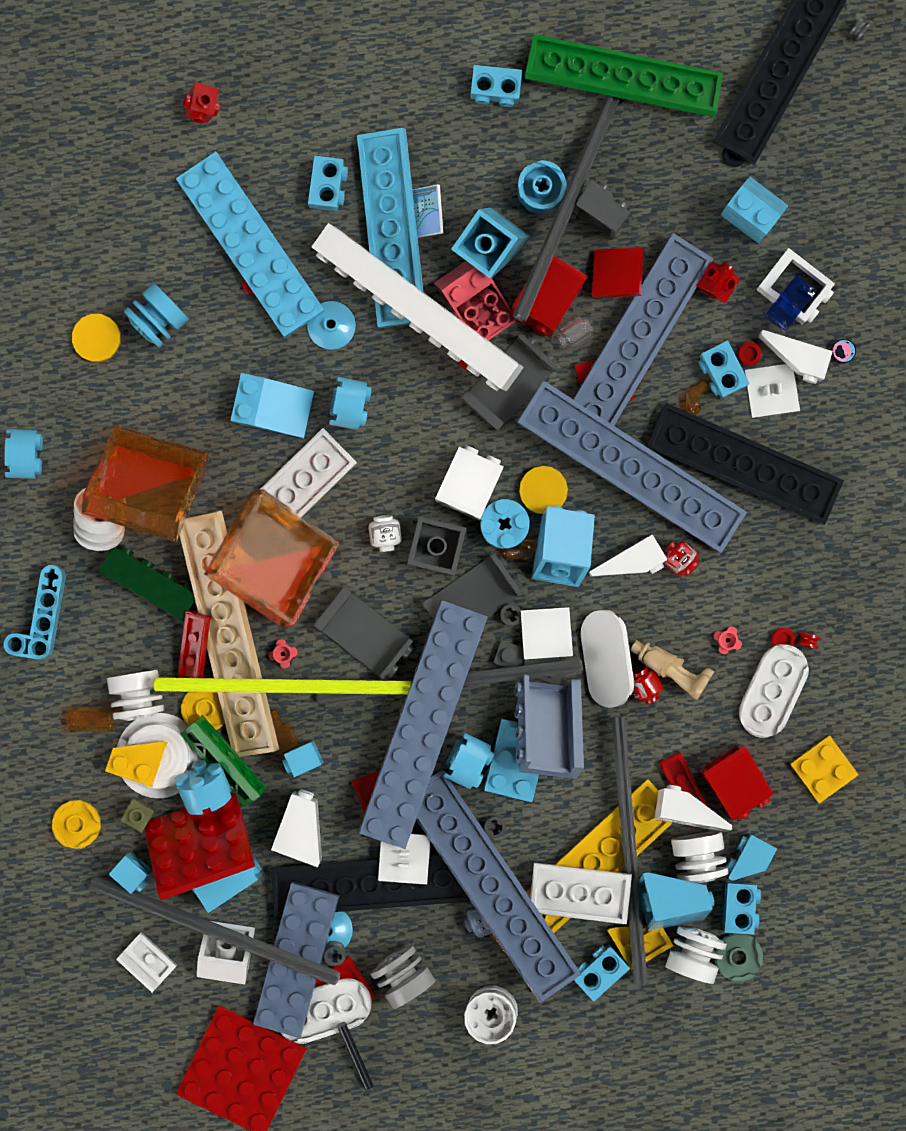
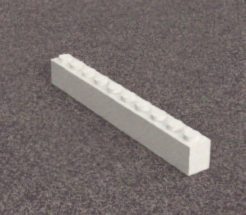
M328 223L313 244L312 248L318 252L316 257L326 264L331 261L336 265L334 269L345 278L348 275L355 279L353 284L364 292L366 289L373 293L372 298L382 306L385 303L391 306L392 310L390 312L399 319L403 320L406 317L411 321L409 325L420 334L423 331L430 335L428 340L438 348H441L442 345L449 350L447 354L457 362H460L462 359L468 364L467 370L477 377L482 374L488 379L485 383L494 390L498 391L500 388L507 391L524 368L335 226Z

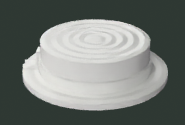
M157 713L152 717L136 719L124 730L117 747L160 741L168 742L153 787L123 778L126 784L135 792L150 798H166L179 793L174 781L175 777L189 771L194 763L201 761V757L181 735L189 727L185 721L174 715ZM190 732V735H191L196 741H199V740L196 738V736H195L192 732Z

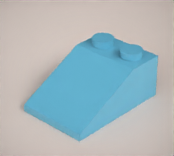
M241 373L231 422L304 438L314 391Z

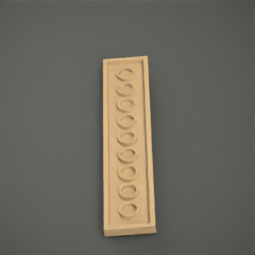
M222 511L177 520V527L198 612L211 616L207 650L214 678L262 679L243 598L207 574L235 567ZM218 692L230 745L239 757L279 750L266 693Z

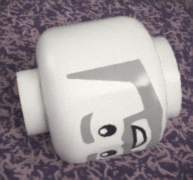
M393 515L374 517V521L368 527L371 545L379 547L380 552L394 550V545L401 542L399 521L393 519Z

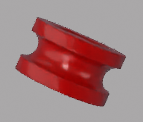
M799 632L801 639L796 644L818 649L817 642L820 641L821 637Z

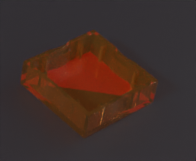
M115 425L104 448L103 458L97 468H95L83 493L81 513L177 542L206 473L209 453L177 443L161 441L148 434Z
M266 490L251 491L204 575L280 627L294 626L310 598L315 582L325 571L339 542L314 524L301 519L290 507Z

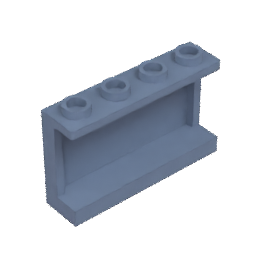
M524 674L521 680L516 683L514 690L515 697H518V704L515 708V718L518 719L515 738L519 741V748L516 752L519 772L577 779L584 769L581 680L571 679L567 686L530 682L529 675Z

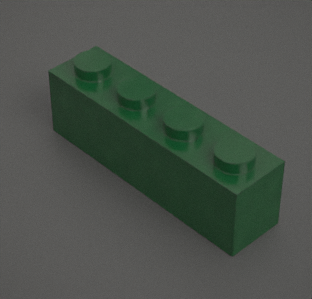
M123 545L120 548H111L98 572L178 619L185 621L186 611L192 610L196 603L193 588L190 584L184 582L183 585H180L174 581L176 576L164 569L161 573L153 569L154 563L143 557L139 561L132 556L134 552Z

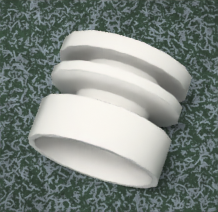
M93 485L81 490L76 495L73 519L74 537L80 545L87 549L95 551L109 550L116 547L124 537L126 502L123 499L85 512L97 486Z
M158 670L107 678L109 694L121 695V700L111 703V707H123L122 712L112 713L113 719L130 721L152 717L158 712L165 711L164 705L152 706L153 700L163 699L162 695L150 694V689L154 688V678H159Z
M704 832L671 839L673 855L685 857V861L675 865L676 870H687L677 874V879L693 883L713 881L728 874L727 867H716V865L727 862L726 858L714 856V852L724 849L722 832Z
M679 926L677 933L686 937V940L675 938L674 943L682 947L683 950L682 952L670 951L665 967L686 977L714 984L719 968L709 961L710 958L722 959L723 955L713 949L725 950L727 943L709 932L697 928Z
M488 985L476 990L470 997L464 1014L465 1026L469 1034L479 1042L497 1044L506 1040L513 1032L518 1016V1008L514 996L507 989L497 985ZM496 1008L497 1015L493 1014L492 1017H489L488 1010Z

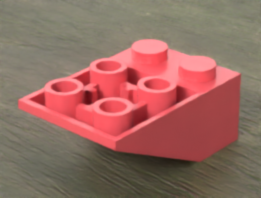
M467 261L434 282L455 316L488 341L516 322L512 317L513 315L509 313L511 308L492 278L486 276Z

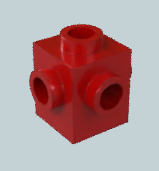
M195 82L189 94L186 93L183 101V108H186L185 117L198 124L208 123L213 116L216 117L220 103L216 102L219 89Z
M711 261L696 286L708 297L725 304L741 279L733 273L735 269L729 264L722 262L720 265Z

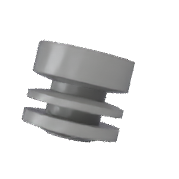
M413 945L393 952L384 958L370 973L373 979L382 975L385 976L377 983L378 987L388 984L392 986L384 996L393 1009L408 1003L427 990L436 981L427 966L418 970L415 969V966L422 959L420 955L409 960V957L416 952Z

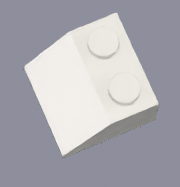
M212 921L254 938L255 928ZM204 934L198 956L197 977L245 984L251 952Z

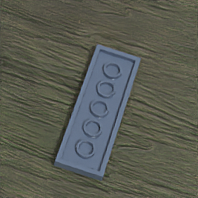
M292 882L274 946L321 964L340 895ZM270 960L253 1025L301 1038L317 979Z

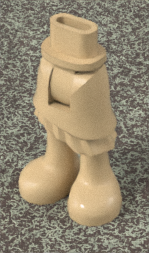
M636 640L630 649L631 652L639 656L638 660L654 670L658 676L661 675L663 678L671 677L695 700H698L715 672L710 668H706L699 675L690 673L682 667L684 659L677 658L676 655L668 653L658 646L650 647V643L644 645Z

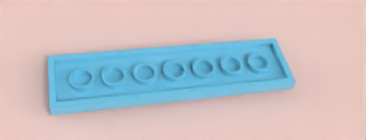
M397 128L357 135L369 252L423 292L406 129ZM375 301L378 328L411 324V321L406 317L401 320L391 313L392 307L387 303L382 306Z
M214 152L176 178L284 338L325 312L217 152Z

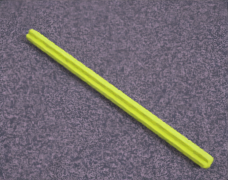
M154 678V690L181 692L407 694L412 681Z

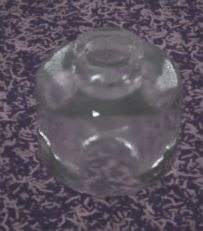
M573 315L558 326L560 334L557 335V338L563 348L568 346L571 350L576 351L592 340L594 330L585 316L581 318L579 315Z

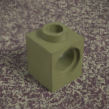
M136 797L132 799L120 821L142 833L145 831L147 823L152 820L157 809Z

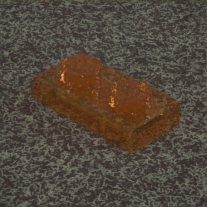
M67 706L66 731L115 732L116 719H113L112 713H116V707Z

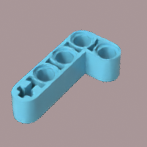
M48 565L41 571L30 635L17 633L8 635L4 640V649L8 654L32 659H46L52 654L66 574L61 567ZM54 569L58 579L53 580L52 587H57V591L45 589V586H51L52 579L48 578V574L53 573ZM49 593L55 598V602L51 607H47L43 601L44 597ZM44 617L50 621V628L47 631H42L39 626L40 620ZM16 637L22 641V647L19 651H14L11 647V642ZM40 641L46 645V652L43 655H38L35 651V646Z

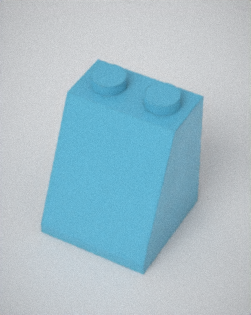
M749 177L727 204L721 216L759 244L788 205L752 177Z
M483 208L477 211L451 250L486 276L492 278L517 256L530 236L493 208Z
M547 506L541 518L531 579L579 587L591 566L595 515L587 514V512L582 510L570 511L560 506Z
M255 857L253 858L255 867L193 889L208 913L261 877L260 871L262 867Z
M643 873L639 879L640 901L648 931L704 920L713 910L714 898L712 892H708L706 885L653 873Z

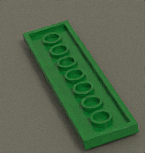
M536 34L533 35L525 73V79L715 117L723 77L721 72Z

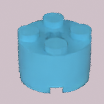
M541 160L528 165L523 169L518 180L517 194L520 203L532 213L547 214L553 212L559 207L567 189L566 178L560 167L550 161ZM541 183L546 184V190H543V192L538 191L537 187Z
M337 377L336 382L340 383V387L334 388L330 415L334 416V420H329V425L358 430L360 426L363 427L366 423L367 411H363L365 402L367 403L370 400L372 387H368L367 382Z
M7 429L6 433L11 435V438H5V466H7V469H10V472H5V477L36 479V475H41L42 460L37 458V450L42 451L43 437L41 434H37V430Z
M508 499L495 501L482 514L480 521L481 533L486 542L495 548H513L519 545L528 533V514L515 501ZM507 518L510 520L509 526L511 528H505L502 531L499 529L501 524L498 521L500 519L504 521Z
M463 732L461 736L464 739L462 742L456 741L445 764L449 766L448 772L443 770L442 776L468 789H471L472 786L478 788L483 778V775L480 773L484 765L488 766L494 752L490 750L491 745Z
M205 760L198 761L192 765V769L178 775L174 779L185 808L191 815L204 814L202 810L210 808L211 812L217 810L231 798V787L219 763H206Z

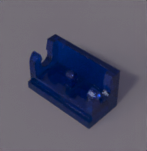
M796 274L764 317L783 332H786L815 295V289Z

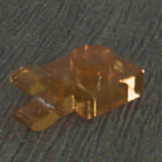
M277 709L270 711L279 750L275 751L276 755L298 746L299 742L291 723L283 724Z

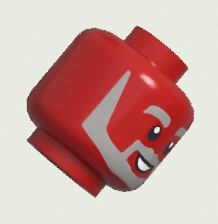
M681 541L678 544L672 542L664 550L667 558L664 561V565L678 577L683 575L688 577L700 564L698 562V552L685 541Z
M647 666L633 671L634 689L632 695L637 702L645 701L646 705L659 699L658 695L663 691V685L657 673L652 669H648Z

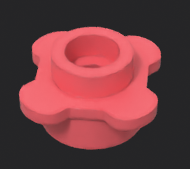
M729 627L726 631H717L714 634V639L718 641V650L721 654H727L729 650L741 648L742 642L738 639L735 627ZM726 638L730 639L729 643L726 642Z
M281 639L276 642L277 646L275 649L269 652V659L278 662L282 668H288L291 659L297 656L298 651L295 647L288 646L286 641Z

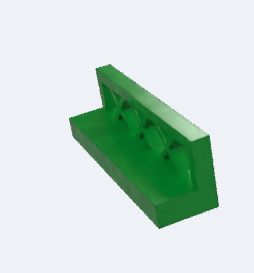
M203 715L181 733L182 737L202 760H205L206 763H219L223 771L224 769L231 776L228 777L226 775L232 790L231 793L236 792L239 802L244 807L251 801L254 802L267 789ZM190 732H192L199 741H196L190 735ZM208 751L211 753V755H212L215 759H212V758L208 755ZM240 787L249 796L248 798L240 791Z

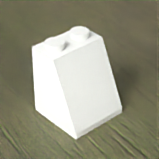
M465 445L464 449L458 448L435 498V502L480 521L504 466L499 465L501 462L499 459L487 455V458H483L477 455L478 450Z
M300 789L298 792L294 791L290 797L271 850L318 867L322 859L318 799L313 798L314 793Z

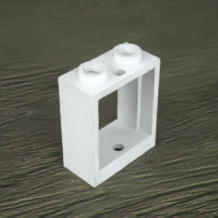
M788 248L756 290L803 325L806 321L810 323L819 313L816 308L821 301L826 303L834 293L831 288L835 283ZM790 262L794 263L824 287L804 313L771 288Z

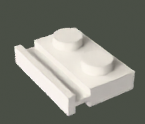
M142 932L116 959L151 992L177 966Z

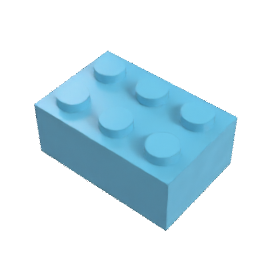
M501 718L493 750L494 756L490 762L484 791L532 802L539 775L519 772V763L516 762L519 741L515 738L518 722Z

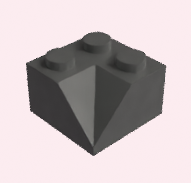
M592 180L575 204L573 213L613 240L631 212L627 210L629 207L624 202L618 199L614 201L613 194L609 192L610 188L600 181L596 183Z
M419 516L407 564L455 576L466 528Z

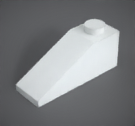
M765 330L759 333V338L792 368L797 375L803 376V381L816 384L817 381L821 382L824 380L833 351Z
M652 534L588 573L590 577L645 573L649 570L653 574L665 567L663 562L667 558Z
M667 785L666 788L658 790L654 819L721 832L732 830L731 824L690 793L681 791V787Z

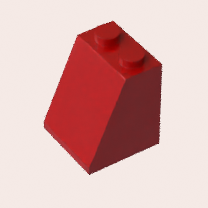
M554 256L526 321L514 319L521 324L526 323L531 326L538 335L542 337L547 336L551 339L581 291L588 276ZM525 286L523 287L522 291L520 292L519 296L517 297L509 312L511 315L514 314V311L517 307V304L519 302V299L522 295Z
M738 744L699 770L732 821L736 819L738 822L742 821L750 815L749 810L756 806L761 808L771 801L769 797L774 795L744 745Z

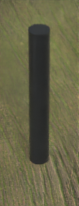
M341 1022L337 1025V1028L364 1089L369 1090L374 1085L346 1022Z

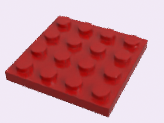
M230 792V800L212 812L208 808L202 810L204 814L191 815L187 812L186 808L155 818L147 823L145 834L157 893L161 901L255 867L236 792Z
M219 1005L176 1095L249 1131H267L307 1047L295 1043L273 1030L253 1025L254 1021Z

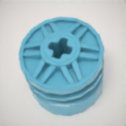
M153 282L142 293L148 303L143 306L134 300L132 303L140 311L135 315L127 307L124 312L127 314L130 324L147 341L156 344L160 348L163 342L157 335L161 332L169 339L171 336L165 327L169 324L174 329L179 330L189 318Z

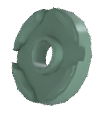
M731 933L724 936L721 940L727 943L725 950L715 949L716 952L723 955L722 959H714L716 966L719 968L718 971L725 978L734 982H744L753 978L763 963V952L760 944L747 934ZM737 950L745 953V960L740 964L732 961V955Z

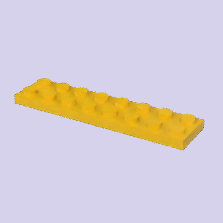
M648 779L631 793L637 856L673 823L654 819L658 790ZM619 805L555 865L621 872L624 869ZM531 887L525 891L529 898L531 895ZM541 914L553 933L571 918Z

